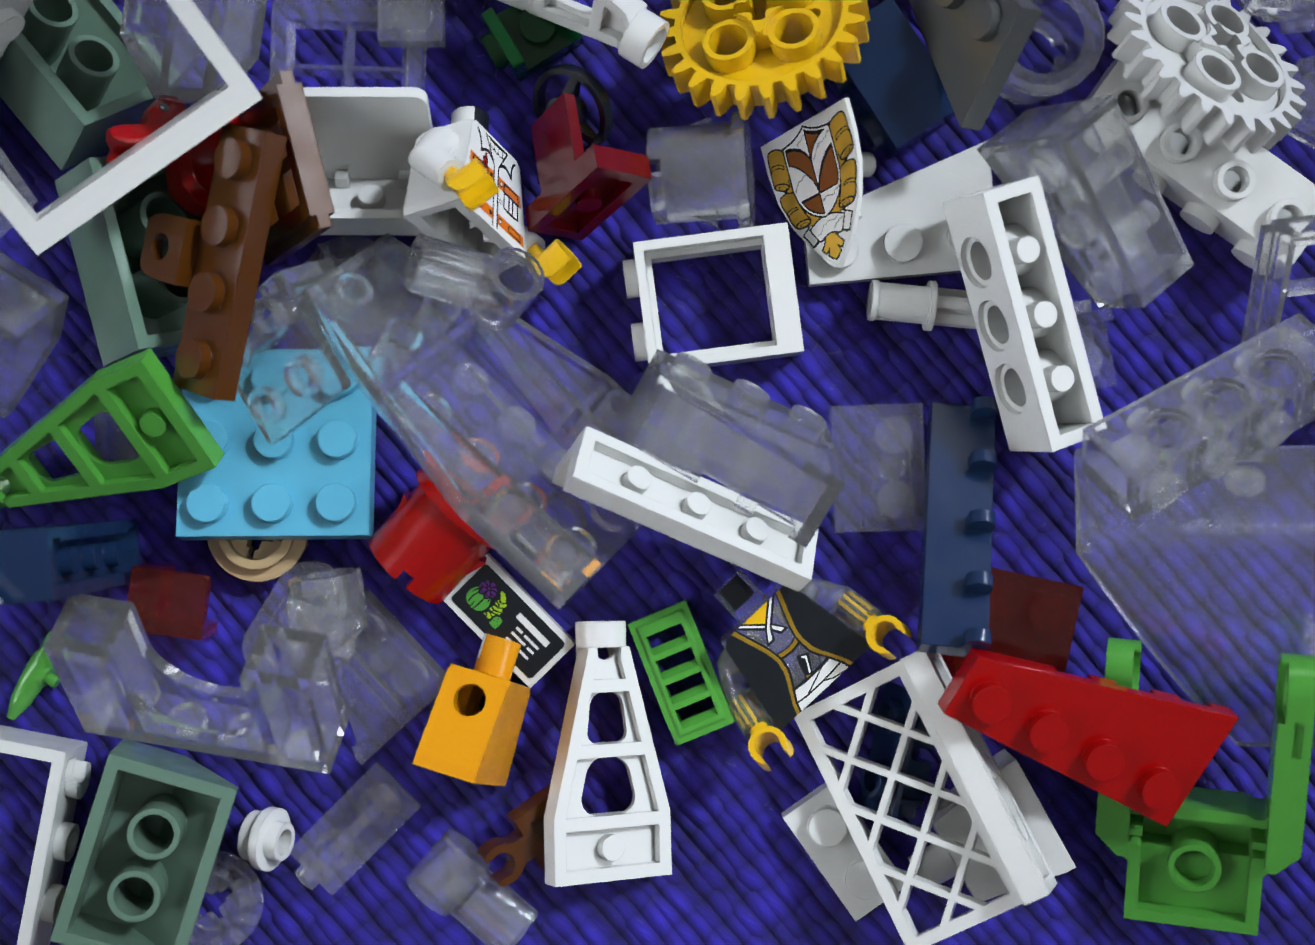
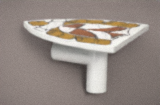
M843 98L761 147L767 174L776 200L791 227L814 252L838 266L844 265L856 234L858 220L862 218L863 178L872 176L876 170L874 155L870 152H861L858 129L849 98Z

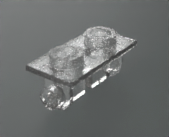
M376 762L293 845L290 854L301 864L295 871L297 878L309 889H314L320 883L333 896L422 805Z

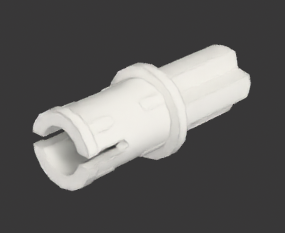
M872 280L870 282L866 309L867 321L883 320L922 324L923 331H932L934 325L976 329L966 290L938 288L937 282L932 280L928 281L926 286L879 282V280Z

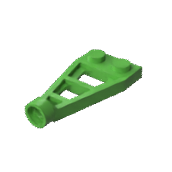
M149 348L95 372L0 453V509L162 489L216 468L224 452L153 350ZM99 412H109L140 456L118 461L103 460L81 431L82 425ZM55 440L79 473L52 479L33 452Z

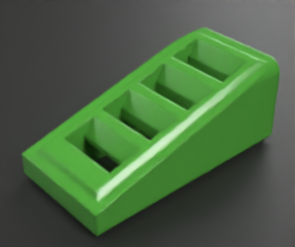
M686 599L627 624L676 746L735 722L734 715ZM680 623L682 624L685 635L656 647H651L648 636ZM691 647L695 656L694 659L661 672L657 661ZM696 673H702L704 683L671 696L667 685ZM711 696L715 707L681 720L678 709Z

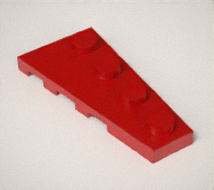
M974 647L971 648L937 702L943 714L1166 827L1239 719L1234 711L1227 706L1207 702L1205 706L1181 700L1177 695L1150 689V692L1119 686L1114 680L1088 674L1087 678L1059 672L1051 665Z

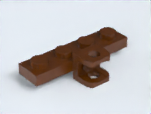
M225 124L222 126L219 145L214 154L213 176L206 212L202 217V221L159 213L151 216L147 223L140 260L141 269L147 276L155 280L188 287V304L180 344L175 354L173 381L179 388L213 400L235 402L287 142L286 136ZM167 237L169 248L166 256L163 258L161 246L163 240Z

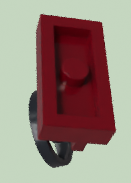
M560 64L544 72L538 78L533 90V108L537 120L530 127L541 194L525 208L528 231L582 241L652 179L647 155L601 146L608 138L613 123L612 108L607 93L599 81L587 70L573 64ZM553 75L570 76L563 92L550 99L546 105L545 92L550 78ZM581 83L591 93L599 110L600 128L598 135L586 122L588 118L587 106L579 96Z

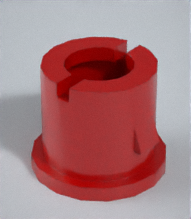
M427 462L416 472L419 485L411 493L407 490L405 491L399 507L370 538L369 548L376 560L395 580L403 571L412 577L407 583V590L428 603L438 605L446 599L467 574L485 565L487 559L485 554L491 548L500 551L506 547L513 537L504 519L474 488L441 465Z

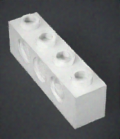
M1039 175L993 186L942 202L1009 450L1055 452L1107 432Z

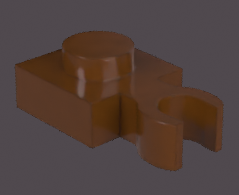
M550 784L506 814L515 829L513 832L505 837L491 838L478 848L477 855L486 864L497 855L506 853L507 861L505 865L490 875L492 880L499 886H507L516 881L522 874L526 863L531 860L545 872L544 814Z

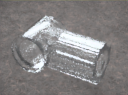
M419 233L411 245L410 253L404 266L402 286H405L408 292L467 308L471 316L480 325L491 330L501 331L510 328L540 294L545 284V276L539 262L530 253L520 248L508 247L499 250L495 255H490Z
M448 829L407 875L406 883L423 904L440 915L448 916L451 914L484 944L516 945L537 918L538 911L508 885L499 886L492 880L490 875L493 872L489 869L490 863L486 864L478 857V847L464 835L455 830Z

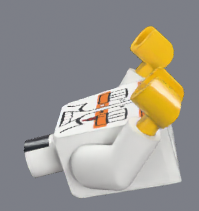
M475 106L459 107L451 114V124L434 127L427 132H423L416 139L415 146L408 157L411 170L403 216L466 271L473 274L520 261L524 265H531L538 275L548 278L556 286H561L582 267L575 254L559 239L556 238L545 249L544 239L535 232L528 231V227L524 225L520 168L517 161L489 133V115L486 111Z

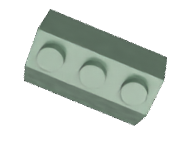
M33 0L24 16L25 25L23 30L9 43L0 59V97L61 171L77 165L87 158L96 157L110 151L106 143V130L122 124H139L144 111L154 101L165 96L175 97L183 87L112 0Z
M107 156L87 158L55 180L58 197L60 198L107 165L105 161ZM162 168L68 234L103 367L149 348L153 350L157 358L174 355L180 344L188 304V287L155 280L147 276L140 266L147 223L151 216L165 213L202 221L201 218L188 214L169 196L165 168ZM165 237L161 246L163 258L166 256L169 248L167 237Z
M124 738L108 755L50 941L62 945H189L239 787L185 755Z

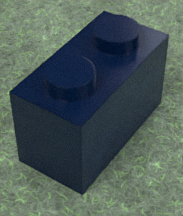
M885 0L869 11L870 21L867 22L869 42L859 44L860 63H844L847 78L844 83L834 82L826 79V82L838 97L846 93L859 113L855 117L857 129L872 150L881 147L888 159L952 119L955 113L933 59L894 0Z

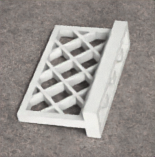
M916 651L900 659L901 661L803 709L794 719L904 945H932L1021 904L1025 906L1049 895L1057 885V882L982 734L943 714L937 704L952 680V676L941 654ZM898 677L901 678L912 700L905 725L871 713L879 687ZM866 694L862 709L846 704ZM832 710L858 718L848 752L827 745L814 719ZM918 715L928 733L914 728ZM868 722L901 734L891 768L858 756ZM911 738L935 746L942 760L935 784L901 772ZM833 758L845 762L841 773ZM854 766L888 778L878 811L854 802L848 790ZM948 774L958 793L944 788ZM897 781L932 794L921 828L887 815ZM941 798L966 807L973 821L966 845L931 832ZM862 817L874 821L871 833H869ZM883 826L918 838L908 871L883 861L877 849ZM978 835H980L988 853L975 849ZM927 842L962 855L952 889L917 875ZM971 859L996 868L1008 893L989 902L962 893L961 889ZM892 878L904 882L900 894ZM913 886L948 899L941 923L921 933H918L906 908ZM957 903L972 909L952 918Z

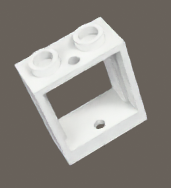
M788 222L633 242L635 259L622 260L627 299L640 297L643 322L631 324L635 362L648 360L650 374L798 356L804 352ZM761 250L772 341L663 354L652 264Z

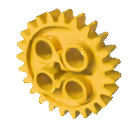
M670 0L673 9L663 10L659 15L670 24L667 37L661 47V55L668 76H673L677 91L680 94L690 91L694 106L697 108L711 100L715 114L719 117L725 114L732 105H737L741 120H747L755 106H764L768 118L773 119L777 112L778 103L785 101L796 112L801 111L802 101L800 95L807 92L823 100L826 98L823 81L829 79L834 82L844 83L847 80L844 63L859 64L861 61L859 44L869 42L867 22L870 21V13L867 0Z

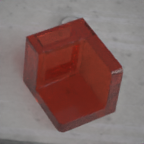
M150 562L132 566L124 630L193 640H203L216 635L218 622L206 620L212 582L210 576L176 571L175 565Z

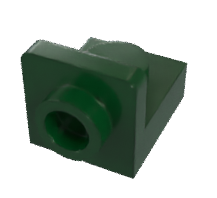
M510 6L496 15L491 7L481 13L489 32L479 37L480 41L498 71L510 66L519 82L584 43L580 33L530 14L525 9L520 10Z

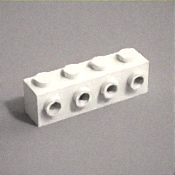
M1117 59L1112 62L1067 124L1069 128L1078 133L1076 140L1079 145L1097 158L1108 160L1111 157L1130 171L1128 174L1129 180L1143 192L1154 197H1160L1163 194L1182 208L1180 211L1181 218L1196 230L1205 234L1215 232L1234 245L1231 250L1232 254L1246 266L1260 272H1264L1266 269L1273 272L1292 266L1315 235V184L1264 147H1261L1256 154H1251L1242 145L1236 153H1232L1221 138L1212 147L1207 145L1202 131L1197 128L1189 135L1183 133L1181 119L1175 115L1163 119L1160 116L1162 104L1156 99L1142 100L1139 97L1145 88L1143 84L1124 78L1123 74L1130 67V64Z

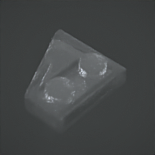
M368 588L361 591L316 634L324 661L334 674L333 689L340 710L346 709L357 742L352 749L355 758L361 765L438 695L446 673Z

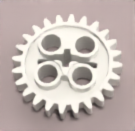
M1120 0L1114 7L1115 11L1108 18V22L1113 28L1107 34L1109 40L1119 45L1112 53L1113 58L1130 64V67L1123 74L1124 78L1143 84L1145 88L1139 97L1142 100L1156 99L1162 104L1160 116L1163 119L1170 118L1173 115L1181 119L1183 133L1189 135L1197 128L1202 131L1207 145L1211 147L1221 138L1232 153H1236L1243 145L1251 154H1256L1262 146L1270 150L1301 120L1302 117L1299 113L1306 107V103L1299 96L1305 90V86L1292 78L1299 69L1297 66L1281 60V56L1287 49L1278 44H1270L1266 37L1271 30L1268 27H1255L1251 24V12L1248 9L1238 12L1231 6L1230 0Z

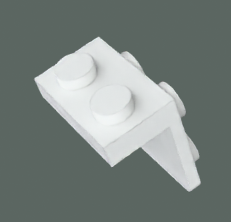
M303 87L335 213L330 216L332 227L321 235L426 236L403 216L411 170L408 160L409 153L414 148L416 139L423 132L433 128L427 93L416 87Z

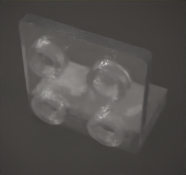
M331 257L277 271L257 288L237 391L269 444L282 441L351 386L348 375L313 317L314 314L321 311L327 305L323 296L344 279Z

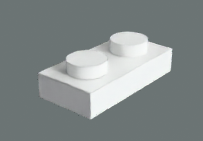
M823 783L781 813L784 821L855 922L883 903L880 893L826 783ZM878 843L877 849L883 861L895 866ZM892 878L898 892L901 891L904 882Z

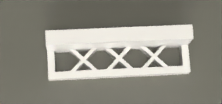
M585 426L555 468L552 483L563 487V491L797 592H800L812 580L819 528L591 427Z

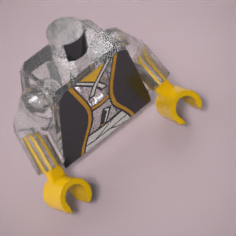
M740 569L713 594L737 620L720 638L725 648L717 661L721 688L732 717L745 738L749 740L748 750L751 757L765 771H771L769 765L763 759L765 748L771 743L779 742L791 758L794 748L781 730L869 647L882 657L894 660L897 657L883 646L885 635L893 629H898L910 639L912 638V632L908 626L896 617L882 615V612L852 588L813 577L800 592L777 583L769 592L764 594ZM773 722H774L779 728L774 727V726H773Z

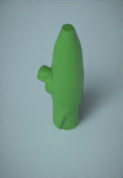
M50 630L39 650L35 651L12 692L7 718L15 720L33 703L46 685L52 688H56L59 685L61 677L55 674V666L69 642L63 634Z

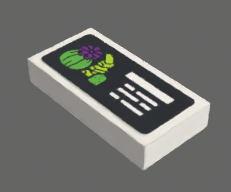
M487 553L485 555L487 557L485 565L467 574L446 597L444 602L482 640L484 633L521 644L513 672L531 688L576 644V641Z

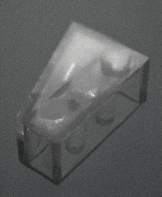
M1114 94L1027 109L977 148V151L1003 184L1039 175L1060 257L1100 309L1145 308L1195 265Z

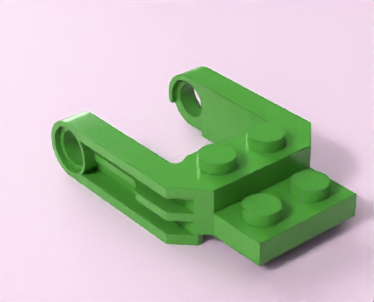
M1108 637L1105 678L1114 680L1119 686L1139 690L1142 640ZM1280 653L1265 797L1255 798L1246 792L1193 787L1166 827L1098 792L1095 833L1116 856H1122L1127 860L1124 919L1258 936L1263 877L1267 874H1278L1302 857L1315 721L1314 655Z

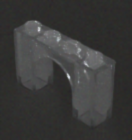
M85 594L68 597L44 645L49 660L84 731L87 733L330 774L349 721L328 637L324 633L262 623L239 678L241 687L210 683L184 673L168 663L152 647L134 602Z

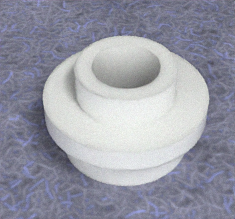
M270 806L263 811L254 810L244 819L238 835V853L243 860L249 861L254 869L265 872L272 871L290 855L295 841V830L287 811L283 808Z

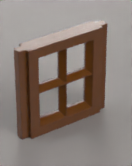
M292 69L278 71L259 90L262 99L239 115L240 126L267 131L287 137L264 252L267 266L281 263L331 228L330 216L335 213L302 82L295 83Z

